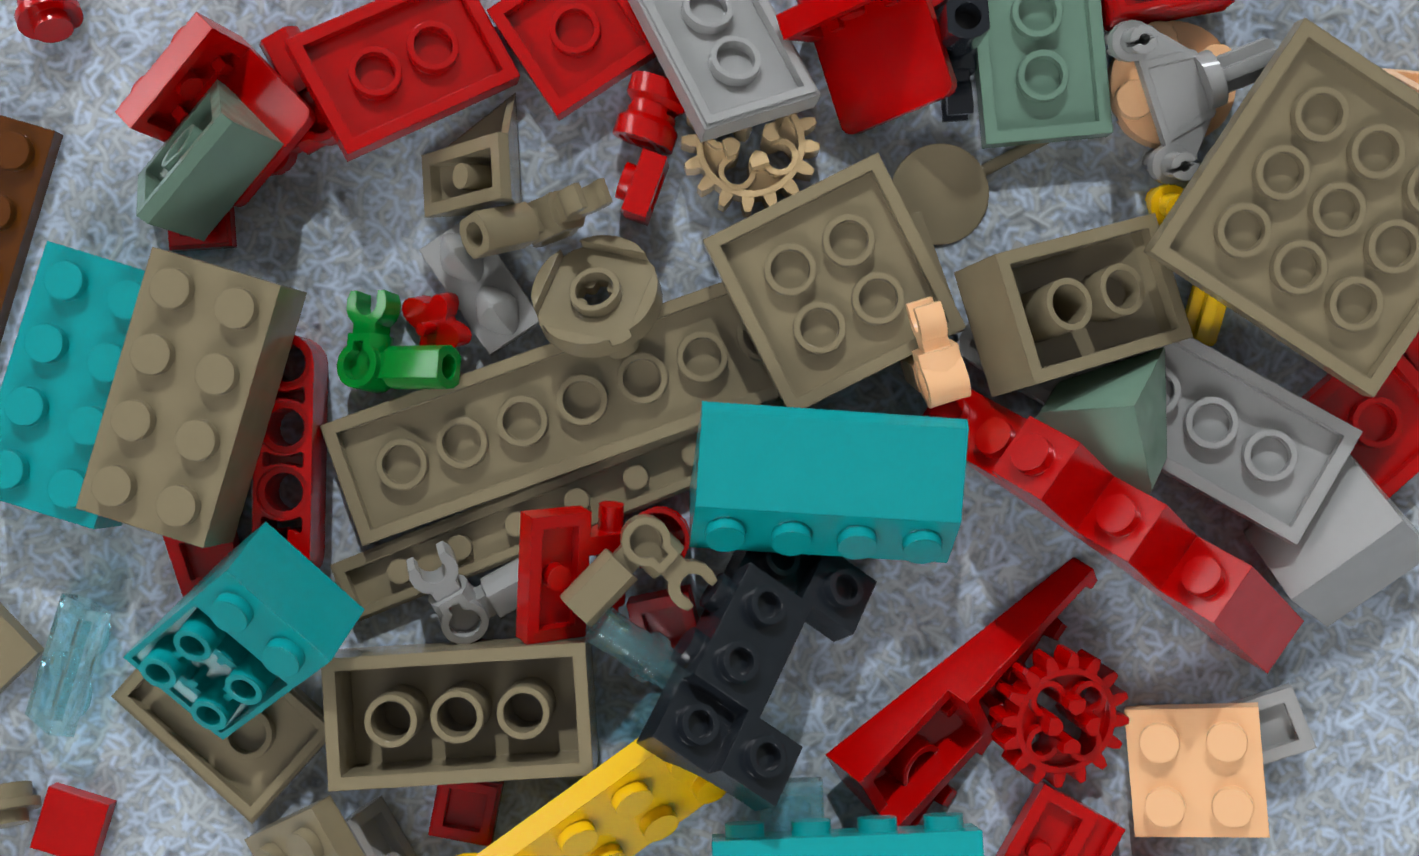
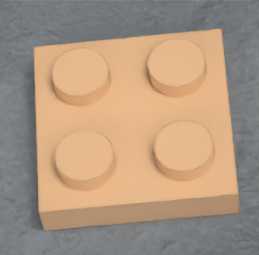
M1258 702L1125 706L1124 714L1129 717V724L1125 725L1135 837L1270 838Z

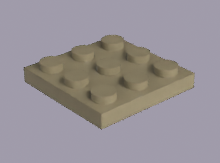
M878 152L703 239V245L785 407L807 408L912 355V351L918 348V344L909 322L906 310L907 303L931 296L934 302L941 301L947 321L948 336L966 328Z

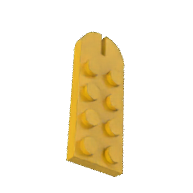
M637 738L481 852L462 853L456 856H634L650 843L668 837L676 830L679 822L704 804L719 800L727 792L692 772L661 760L636 743Z

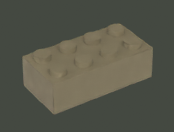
M152 247L76 508L201 548L233 542L307 292L192 257Z
M586 633L584 637L526 645L519 638L477 640L467 644L441 642L338 649L333 659L321 668L328 792L586 776L598 764L599 751L591 633Z

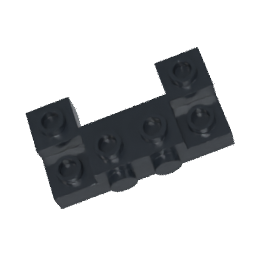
M735 550L724 572L716 576L717 582L713 586L709 584L703 592L699 604L704 608V611L696 627H691L687 630L675 646L671 660L676 663V666L636 743L661 760L702 777L754 811L776 807L803 748L762 720L760 716L804 623L806 622L833 642L853 635L877 581L840 556L807 554L786 556L774 552Z

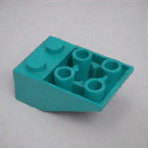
M265 522L230 551L123 658L138 669L146 681L162 689L186 709L199 725L211 730L220 739L224 740L328 664L365 609L272 526Z

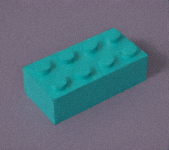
M50 241L46 242L0 389V501L91 529L122 526L123 523L77 509L76 505L145 270Z

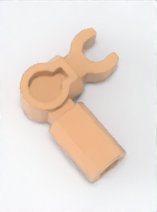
M930 296L907 303L906 310L918 348L912 351V355L900 360L906 382L922 393L929 408L971 396L969 375L958 343L948 337L947 321L941 301L934 302L933 297Z

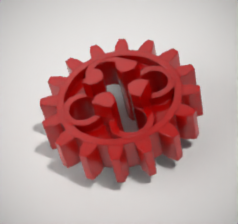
M1057 644L1054 655L1051 657L1038 648L1033 650L1032 659L1034 665L1027 669L1017 662L1011 666L1014 675L1017 677L1013 685L998 683L996 689L1006 697L1004 705L990 708L989 715L1003 726L993 731L991 737L993 741L1004 749L1001 757L1033 783L1038 784L1044 778L1055 788H1062L1067 773L1081 784L1086 781L1085 767L1092 763L1102 770L1107 766L1106 760L1102 755L1106 746L1112 749L1121 748L1123 743L1113 735L1114 728L1129 724V717L1117 710L1116 706L1126 701L1128 694L1114 685L1119 675L1111 668L1102 664L1099 658L1089 652L1080 649L1076 653L1063 644ZM1087 688L1085 695L1083 697L1079 696L1080 693ZM1040 691L1057 702L1055 704L1057 711L1081 729V735L1078 740L1063 730V722L1057 716L1037 703ZM1038 734L1040 737L1032 744L1033 738Z

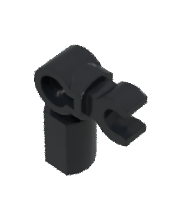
M950 0L945 4L937 19L940 26L941 41L947 48L957 80L955 92L941 100L942 123L967 121L968 114L974 113L970 76L976 71V48L990 29L988 0Z

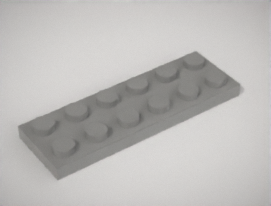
M1016 240L1011 250L1026 245ZM968 322L957 341L960 353L965 362L984 372ZM1193 337L1162 346L1165 347L1167 459L1161 472L1290 545H1297L1363 431ZM1155 348L1136 355H1132L1126 358H1122L1116 361H1112L1106 364H1102L1096 367L1072 373L1033 386L1022 388L1017 391L1035 400L1036 402L1044 405L1048 396L1060 381L1159 348Z

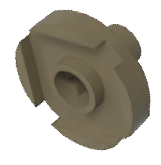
M596 235L581 239L582 248L572 250L565 256H563L560 249L542 265L535 277L531 292L533 308L546 339L568 354L585 358L609 356L614 359H621L634 353L639 346L640 339L655 324L663 302L659 278L655 267L648 261L646 253L636 243L611 235ZM600 287H607L609 298L597 305H588V302L583 299L586 294L596 295Z

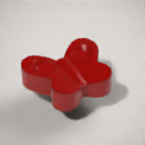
M441 293L432 297L422 295L405 299L403 302V316L416 328L417 334L421 336L419 345H452L456 348L469 344L472 339L470 329L455 318L459 307V299L455 293Z

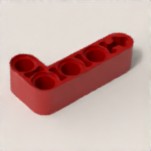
M294 335L291 349L296 347L301 349L305 356V369L301 376L294 381H289L284 374L281 379L253 474L252 533L263 523L267 522L320 569L325 555L327 445L320 425L327 423L328 360L327 355L319 344L311 339ZM294 410L303 419L304 432L298 442L290 445L282 437L280 426L285 415ZM289 474L298 478L303 489L302 500L295 508H289L285 505L279 494L280 483ZM302 518V527L291 529V526L277 528V521Z

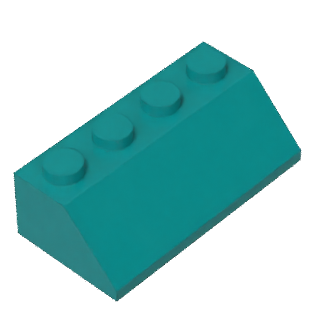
M702 401L690 483L689 547L708 548L720 552L741 550L774 552L786 556L807 554L840 556L851 560L873 558L906 560L916 564L930 562L947 563L962 521L969 434L968 420Z
M954 812L924 814L923 825L897 826V816L892 815L857 817V828L831 829V820L828 818H802L791 820V831L765 832L764 821H734L725 823V834H712V856H984L983 831L972 823H964L963 814Z

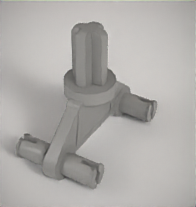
M1138 20L1120 22L1104 36L1105 45H1108L1106 53L1118 61H1134L1161 144L1156 149L1146 152L1142 160V165L1148 166L1145 170L1155 181L1162 184H1179L1193 177L1199 168V163L1196 164L1194 161L1198 159L1196 156L1211 119L1216 114V108L1227 104L1228 93L1256 82L1277 50L1270 38L1263 37L1215 56L1209 50L1198 53L1196 50L1189 49L1157 31L1153 26Z

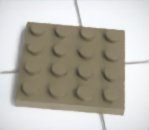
M1307 18L1296 21L1143 252L1362 396L1374 397L1419 332V93Z

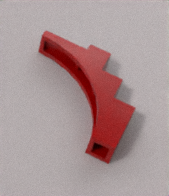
M972 389L971 396L933 408L928 407L922 416L967 419L969 434L966 464L1000 485L1092 547L1162 598L1216 643L1268 674L1304 622L1253 566L1197 536L1167 504L1115 477L1079 441L1032 416L1026 419Z

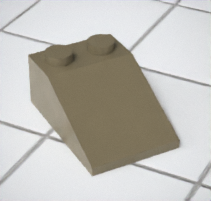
M1155 213L997 253L954 272L992 397L1193 337L1173 271L1143 252L1159 228Z

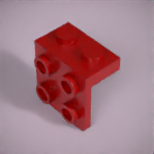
M796 0L798 5L776 15L783 40L814 42L840 126L847 134H861L947 98L956 90L957 80L947 48L941 41L940 26L931 0Z
M195 12L186 25L174 34L169 46L147 73L134 83L130 94L117 108L115 113L130 129L166 142L217 79L221 81L284 144L233 205L235 207H243L313 126L316 114L314 109L242 36Z

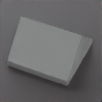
M1351 454L1297 545H1290L1253 523L1243 531L1289 598L1326 627L1332 625L1419 564V531Z

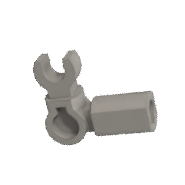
M443 540L436 544L438 555L442 562L441 567L437 570L425 571L419 567L414 557L407 559L406 563L410 582L418 591L429 594L428 602L439 617L443 635L451 642L456 644L475 642L487 631L491 617L498 614L502 618L517 610L519 558L480 578L481 584L477 587L470 585L464 575L458 574L455 553L451 546Z

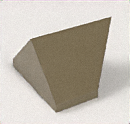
M516 92L446 148L421 155L425 218L468 216L474 211L522 202Z

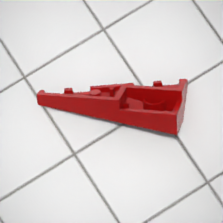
M1074 557L825 754L842 782L873 815L897 816V826H916L920 823L933 801L946 807L950 805L957 792L948 784L949 781L976 753L983 755L992 741L991 733L1002 726L1001 723L989 715L990 708L1004 705L1006 697L996 689L998 683L1014 684L1017 677L1014 675L1011 666L1015 662L1029 669L1025 662L1043 635L1056 641L1059 640L1067 626L1058 616L1085 587L1089 589L1094 587L1098 581L1094 569Z

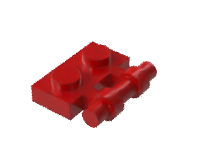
M618 501L600 502L598 524L592 526V528V512L580 505L521 511L516 637L526 645L586 636V623L563 602L560 595L589 566L590 556L596 555L597 558L605 548L613 553L621 545L620 533L624 523V503ZM626 593L593 626L594 628L613 630L618 627L619 607L625 605Z

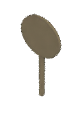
M945 143L930 144L920 147L907 155L895 170L892 181L909 214L922 212L933 245L951 244L973 232L984 217L989 200V186L986 176L1049 143L1018 145L982 165L968 151L958 146Z

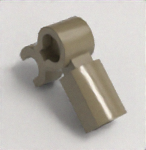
M599 178L582 188L579 182L573 183L562 190L549 192L545 196L529 203L521 202L474 211L460 221V236L467 253L473 259L524 249L531 244L535 248L544 247L574 235L579 228L584 226L585 216L604 209L613 201L604 178Z
M639 514L627 520L622 527L620 533L621 545L613 553L605 548L560 595V598L588 626L593 627L638 580L633 573L639 567L653 579L662 575L666 579V589L671 600L679 608L687 611L694 605L681 592L680 586L683 578L689 574H699L711 586L717 582V578L704 562L697 559H685L681 555L684 545L669 532L660 519L649 514Z

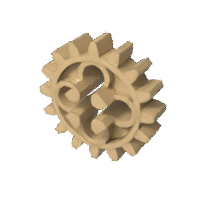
M794 113L765 124L760 141V150H755L751 154L747 167L748 179L742 184L729 182L725 177V172L728 169L734 168L737 164L740 142H746L749 139L752 127L733 132L734 138L728 137L723 139L722 142L714 139L700 142L697 134L681 136V150L696 154V156L684 163L686 176L703 175L697 186V194L700 197H704L714 190L720 194L718 202L719 211L724 212L733 200L741 202L743 217H749L754 203L762 202L764 208H767L777 203V195L780 193L787 198L799 192L797 184L794 182L795 178L810 182L815 169L803 161V159L817 157L820 150V143L805 139V136H808L815 130L817 124L815 117L799 119L798 113ZM686 116V124H687L692 130H694L692 124L690 123L688 117ZM777 151L784 152L789 157L790 164L784 169L773 168L769 164L767 155Z

